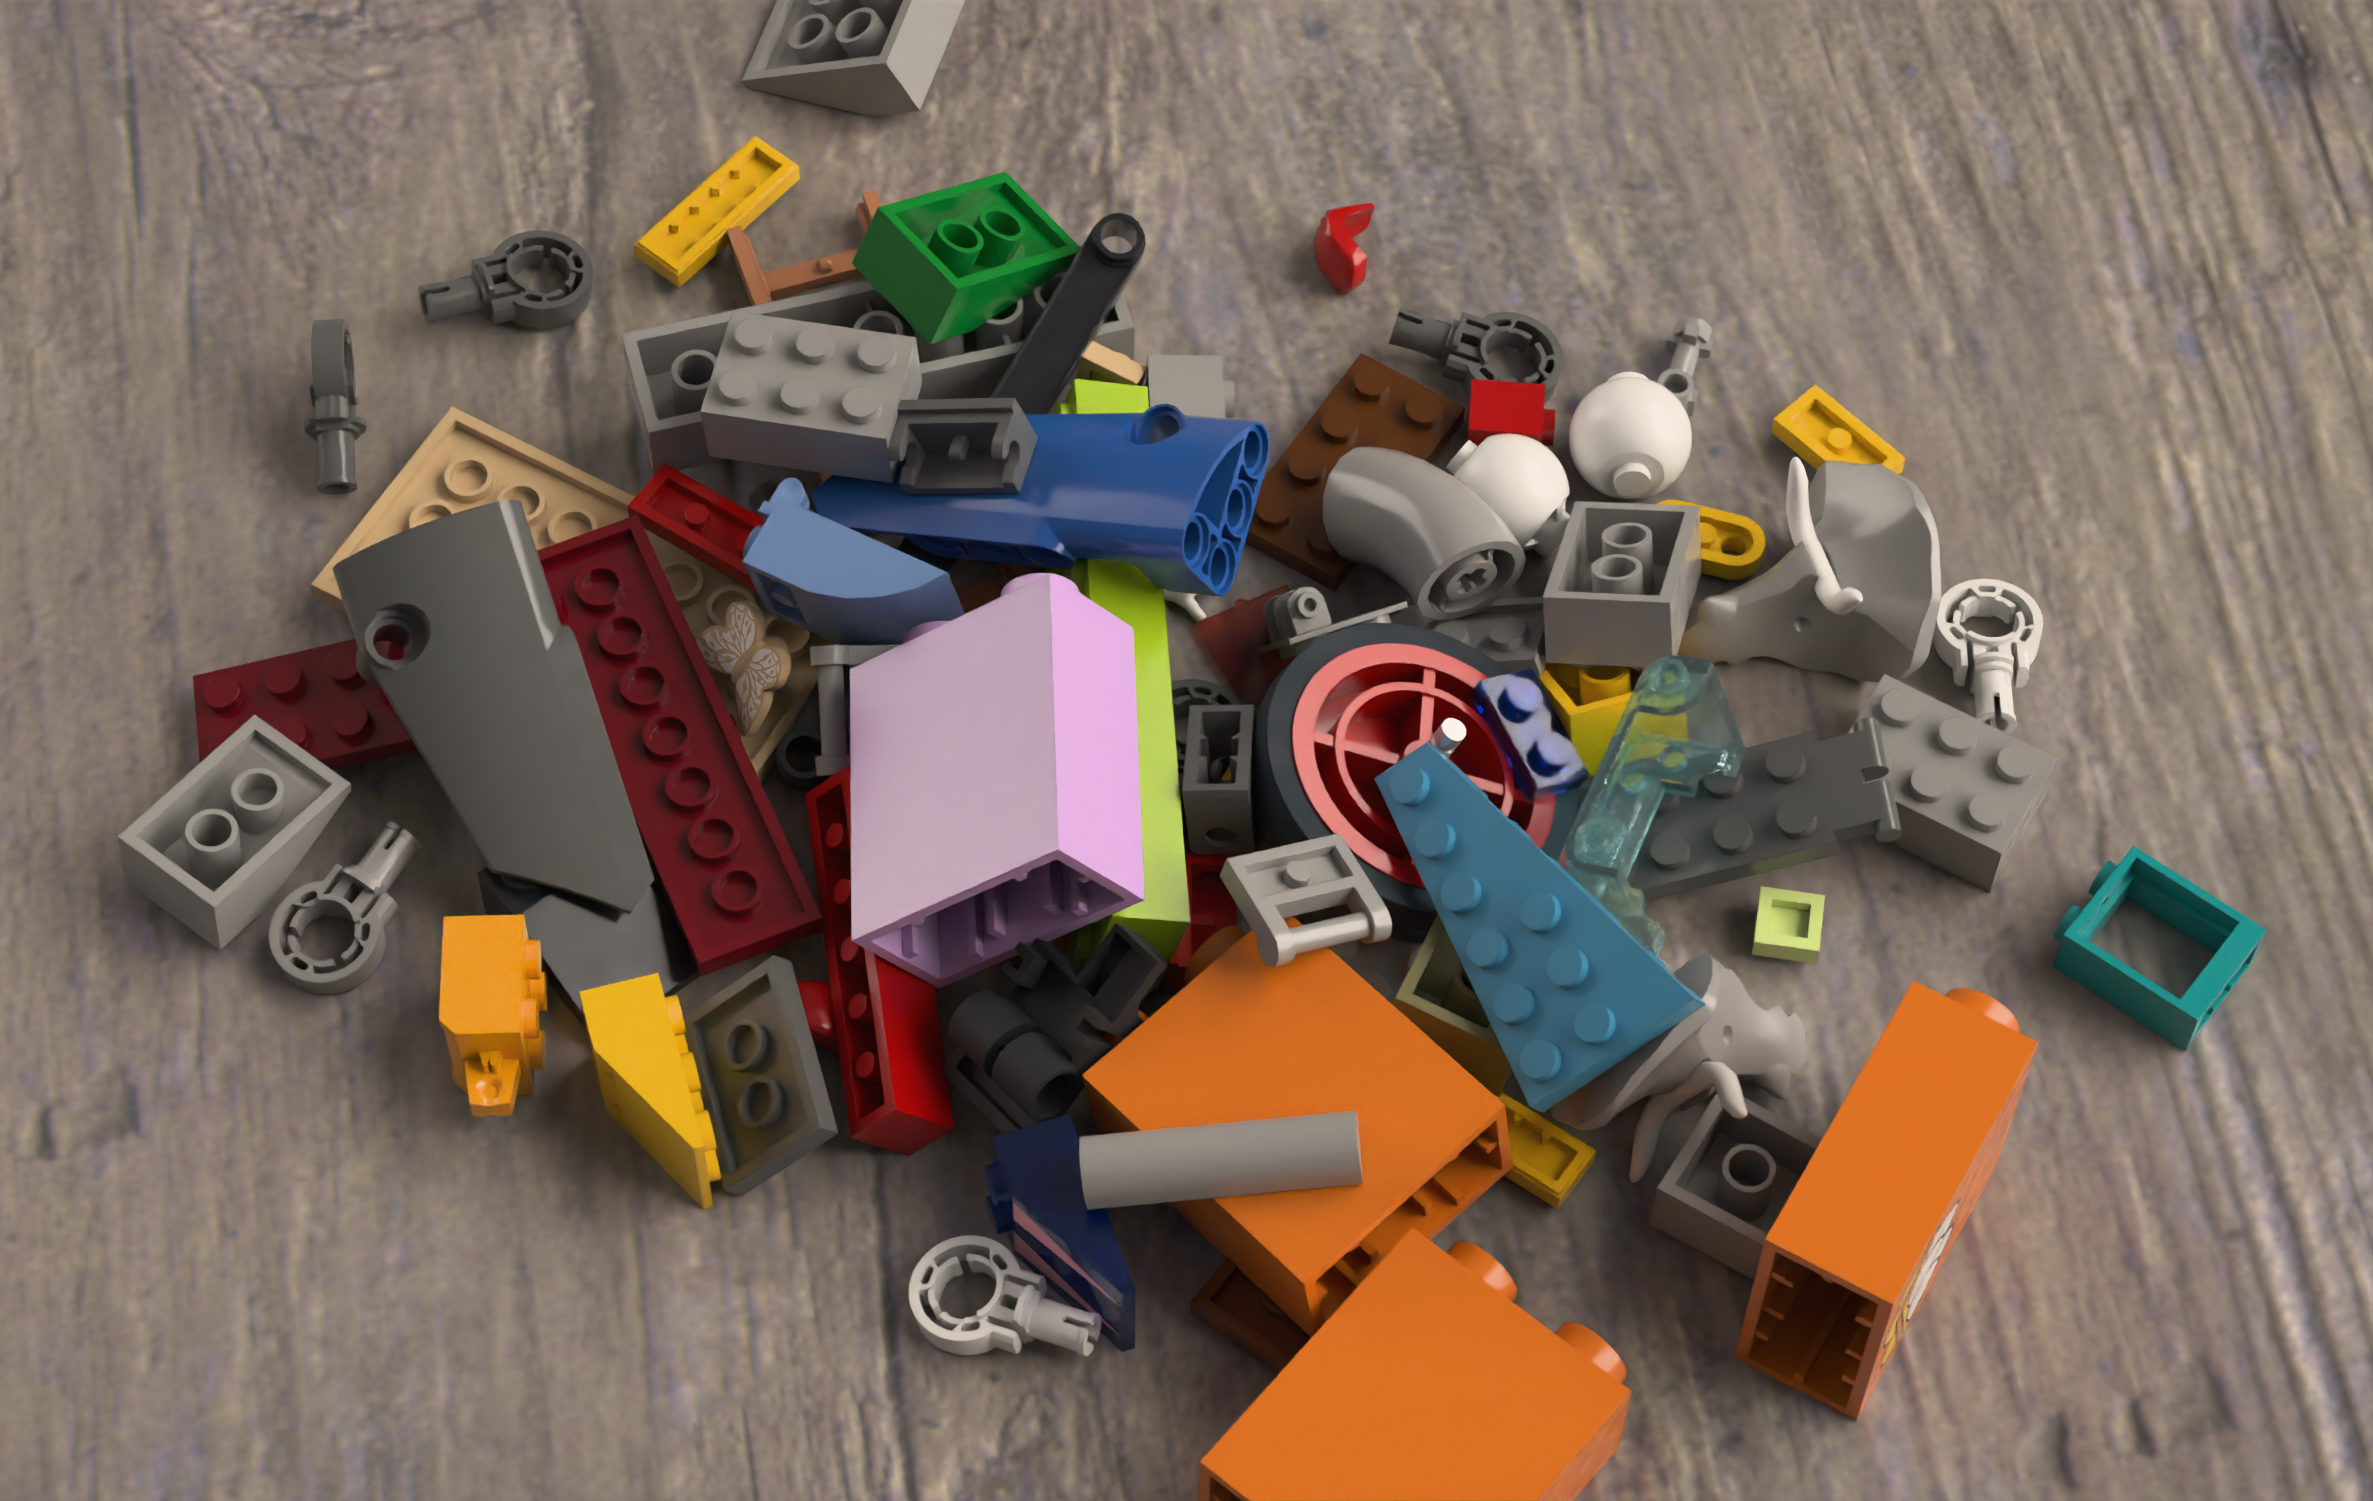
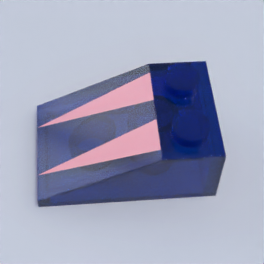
M1070 1114L991 1137L993 1163L983 1166L990 1193V1195L985 1196V1204L995 1234L999 1235L1007 1232L1015 1256L1035 1274L1044 1276L1046 1284L1069 1305L1089 1313L1095 1312L1100 1314L1102 1320L1100 1333L1121 1352L1134 1349L1136 1289L1105 1208L1087 1210L1081 1180L1079 1138Z

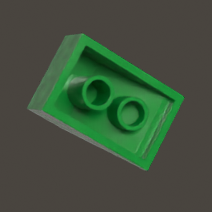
M1007 172L878 207L852 264L872 284L873 288L883 295L910 323L915 332L921 335L929 344H933L974 331L1070 267L1081 247Z

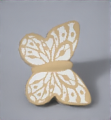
M732 602L727 608L726 625L710 626L696 636L695 641L706 665L718 672L731 675V682L736 685L735 695L741 735L743 737L754 736L771 708L773 690L783 687L789 678L791 655L787 644L782 638L778 636H764L766 623L760 607L753 602Z

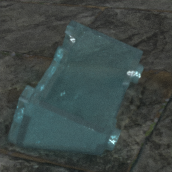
M1668 655L1659 658L1648 665L1640 675L1557 860L1573 878L1621 922V926L1634 939L1657 957L1666 936L1661 924L1648 918L1644 913L1648 903L1641 889L1630 887L1627 881L1629 872L1664 793L1695 798L1699 789L1697 782L1707 774L1722 770L1723 775L1736 777L1747 752L1713 662L1683 655Z

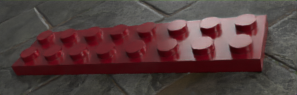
M638 515L537 550L550 592H560L567 603L569 625L579 645L643 846L701 976L823 931L824 924L820 910Z

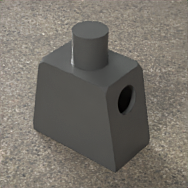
M1254 704L1189 706L1182 795L1190 851L1197 855L1223 854L1232 858L1249 854L1256 850L1258 821L1253 811L1252 783ZM1223 757L1230 759L1231 780H1221L1213 775L1211 764L1215 760Z

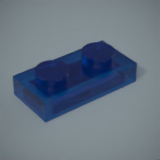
M1531 667L1479 681L1471 691L1470 696L1482 718L1489 725L1528 802L1550 794H1558L1579 788L1590 775Z

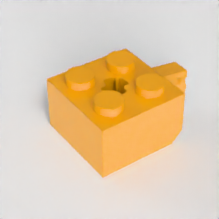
M524 915L443 917L439 1023L444 1029L453 1066V1081L469 1096L472 1116L476 1117L513 1115L516 1095H533L534 1070H545L546 1040L544 1030H539V1011H547L546 972H541L540 940H529Z

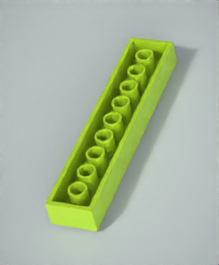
M1074 379L1065 403L1058 402L1055 406L1054 414L1144 413L1149 409L1147 386ZM1077 557L1073 568L1056 569L1044 567V573L1068 578L1076 584L1079 593L1132 626L1134 630L1145 900L1070 932L1068 939L1069 955L1071 958H1078L1079 965L1084 968L1113 926L1118 923L1141 935L1166 959L1167 970L1190 924L1164 589L1158 588L1136 566L1130 563Z

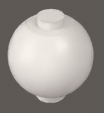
M1637 372L1618 373L1589 392L1575 410L1569 429L1570 454L1579 474L1598 492L1621 500L1648 498L1669 487L1685 468L1692 446L1691 425L1681 402L1667 388Z
M1519 434L1492 435L1487 437L1479 446L1468 440L1453 457L1446 469L1455 478L1461 480L1480 495L1506 523L1523 551L1533 549L1547 560L1560 546L1570 515L1565 511L1566 498L1570 494L1569 483L1560 461L1542 443Z

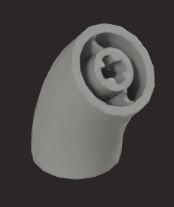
M1372 446L1356 447L1340 457L1329 474L1323 494V523L1329 542L1341 557L1355 564L1374 567L1390 576L1411 597L1422 615L1433 620H1453L1473 614L1498 600L1512 588L1523 573L1526 561L1525 554L1502 518L1480 495L1465 483L1429 462L1397 450Z

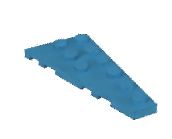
M1424 743L1374 778L1530 1108L1545 1112L1706 1005L1691 989L1685 987L1677 980L1658 957L1634 939L1621 926V922L1555 859L1547 856L1516 822L1507 818L1487 798L1488 796L1438 748Z

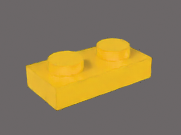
M1816 384L1773 419L1771 433L1816 470L1825 461L1841 460L1859 464H1882L1898 475L1903 471L1906 458Z

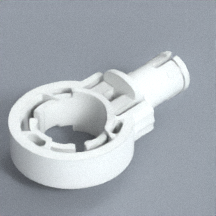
M1973 579L1959 583L1949 589L1941 597L1932 639L1941 659L1953 668L1954 683L1957 686H1965L1969 666V690L1974 694L1976 719L1990 725V718L1994 717L1996 728L2011 734L2017 726L2011 686L2013 671L2015 688L2024 687L2030 678L2029 666L2038 653L2043 629V617L2039 606L2029 594L2013 584L1995 579ZM1953 615L1952 623L1946 622ZM1972 616L1990 618L1995 616L2009 624L2013 622L2015 617L2013 631L2000 637H1986L1971 630L1967 632L1960 625V622H1965L1967 618Z
M966 1235L939 1243L920 1259L910 1279L909 1302L921 1332L932 1344L949 1353L975 1355L985 1353L997 1347L1017 1354L1022 1348L1021 1342L1027 1344L1028 1341L1032 1342L1036 1338L1076 1351L1079 1355L1086 1357L1094 1349L1093 1343L1087 1342V1339L1091 1338L1097 1341L1101 1329L1102 1320L1100 1314L1095 1312L1089 1313L1044 1298L1047 1291L1044 1276L1020 1269L1013 1254L1002 1244L990 1238ZM967 1260L971 1272H982L991 1276L996 1281V1289L988 1304L976 1311L977 1315L958 1319L949 1316L947 1312H942L939 1300L946 1284L955 1276L963 1274L960 1261ZM926 1304L931 1305L936 1319H940L943 1328L927 1317L925 1314Z

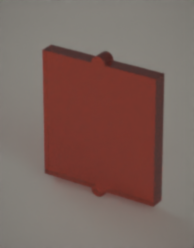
M1287 584L1248 601L1239 598L1235 601L1234 607L1195 623L1197 633L1236 697L1243 705L1254 704L1255 708L1260 706L1269 686L1278 674L1297 657L1296 655L1281 660L1278 648L1260 654L1257 650L1258 647L1271 644L1263 618L1264 606L1270 598L1291 591Z

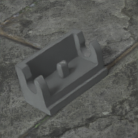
M1015 398L900 401L898 406L899 417L889 444V461H902L907 452L906 463L902 467L899 482L906 495L1020 493L1038 436Z

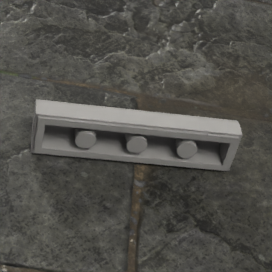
M1356 1110L1081 1136L1079 1141L1081 1180L1087 1210L1363 1184L1359 1121Z

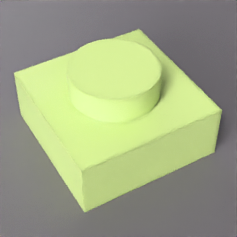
M1760 886L1751 955L1816 964L1820 950L1825 895Z

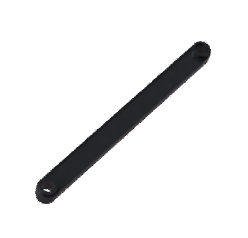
M1112 213L1103 217L1093 227L990 398H1015L1024 414L1050 413L1079 365L1082 355L1096 337L1141 262L1146 242L1145 233L1137 220L1124 213ZM1118 236L1128 241L1132 249L1125 253H1114L1104 247L1102 241L1108 237ZM904 537L897 549L948 572L949 576L952 575L961 560L929 553L914 545L906 537ZM850 666L843 667L847 747L850 743ZM818 680L781 739L775 754L776 772L780 780L789 788L797 791H811L829 778V776H816V769L811 772L796 771L789 766L786 760L793 751L798 749H808L814 751L818 756H822Z

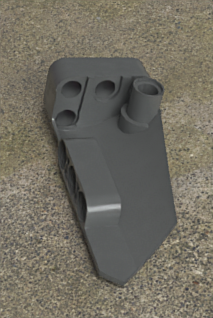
M504 500L447 515L386 538L338 562L333 567V572L358 647L355 655L356 668L364 680L371 685L380 687L491 873L563 890L597 901L630 915L654 881V876L579 645L572 629L567 624L561 625L522 503L518 500ZM378 641L392 642L401 649L404 658L400 660L385 659L377 653L374 643Z

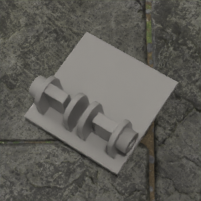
M1301 587L1274 596L1266 602L1263 609V618L1271 644L1258 647L1257 651L1260 654L1278 648L1281 660L1298 656L1306 647L1330 634L1332 631L1370 623H1391L1389 613L1407 608L1408 605L1405 601L1332 624L1323 595L1315 588Z

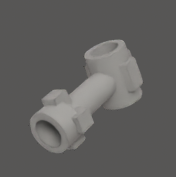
M1696 317L1681 318L1677 322L1675 329L1670 328L1665 348L1675 351L1669 370L1661 373L1658 380H1654V382L1664 386L1677 397L1688 416H1693L1698 396V390L1694 389L1692 378L1698 357L1709 359L1714 339L1711 338L1712 329L1710 325Z

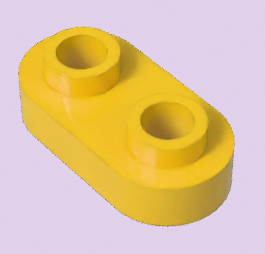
M1664 500L1656 503L1660 505L1699 506L1701 573L1724 579L1738 580L1749 577L1760 567L1766 543L1765 535L1761 527L1750 518L1680 500ZM1732 550L1739 553L1740 555L1733 556L1724 554L1723 552Z

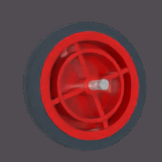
M1396 623L1356 625L1330 633L1306 647L1278 674L1269 686L1255 714L1252 755L1253 811L1271 848L1340 833L1390 913L1392 921L1390 938L1423 943L1438 912L1374 778L1424 743H1428L1438 748L1488 796L1487 798L1507 818L1516 822L1547 856L1555 859L1562 866L1571 847L1576 830L1578 807L1574 773L1561 737L1543 708L1515 677L1490 657L1453 637L1417 626ZM1347 904L1330 907L1331 910L1341 916L1353 914Z

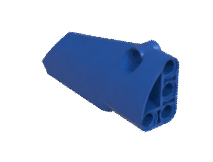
M1167 403L1155 405L1144 413L1025 414L1038 439L1020 493L906 495L899 482L902 467L906 463L907 452L904 459L899 462L894 483L832 475L811 493L819 515L857 532L905 536L920 549L935 555L1056 569L1073 568L1077 557L1126 562L1136 566L1160 589H1166L1171 592L1221 597L1226 595L1231 589L1237 573L1268 463L1270 439L1265 425L1259 421L1184 415L1176 406Z

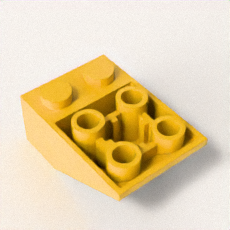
M658 973L580 991L591 1055L606 1112L703 1209L712 1208L713 1200L710 1182L721 1180L720 1168L715 1152L717 1146L708 1110H704L698 1071L693 1053L688 1050L685 1038L686 1029L677 994L664 997Z

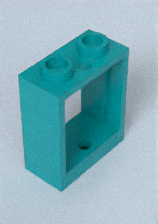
M2133 846L2118 865L2108 861L2102 867L2089 889V894L2093 898L2085 908L2081 909L2073 905L2061 920L2054 933V938L2061 943L2053 967L2186 1052L2254 962L2267 929ZM2126 898H2129L2215 953L2181 999L2092 943Z

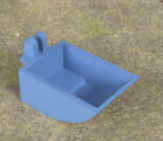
M790 477L781 481L770 501L764 500L758 512L764 525L756 526L748 536L743 550L744 559L742 563L768 613L829 641L852 646L902 645L904 635L917 625L933 621H952L965 614L948 572L810 511L809 498L798 479Z

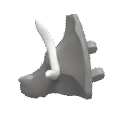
M1793 457L1790 461L1786 491L1787 521L1792 537V543L1787 554L1762 575L1720 595L1709 596L1696 605L1689 613L1677 654L1690 656L1695 662L1705 665H1712L1720 661H1726L1733 665L1751 657L1767 656L1780 659L1800 669L1812 672L1827 671L1867 682L1879 683L1884 674L1896 680L1907 678L1919 669L1929 656L1942 594L1938 531L1922 492L1909 479L1896 474L1882 464H1859L1841 460L1825 461L1818 468L1808 490L1805 468L1798 457Z
M1708 952L1687 961L1678 970L1661 960L1667 966L1666 969L1685 987L1691 989L1706 1003L1705 1006L1549 1108L1552 1118L1557 1121L1569 1124L1581 1131L1605 1127L1620 1111L1647 1095H1653L1646 1103L1636 1126L1629 1179L1632 1183L1638 1182L1647 1172L1653 1161L1660 1130L1666 1118L1675 1108L1681 1105L1680 1112L1688 1110L1711 1096L1716 1089L1723 1108L1734 1118L1744 1119L1747 1117L1748 1111L1739 1081H1753L1776 1099L1786 1100L1789 1094L1791 1075L1796 1073L1805 1064L1808 1053L1807 1032H1805L1799 1016L1796 1013H1791L1787 1016L1780 1005H1775L1768 1010L1757 1006L1749 997L1742 982L1732 969L1723 967L1720 960Z

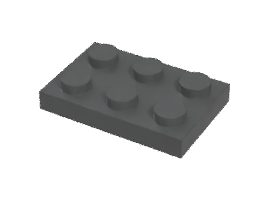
M773 955L683 1016L688 1050L693 1053L700 1080V1095L704 1110H708L717 1146L715 1152L725 1192L740 1196L745 1195L838 1134L791 961Z

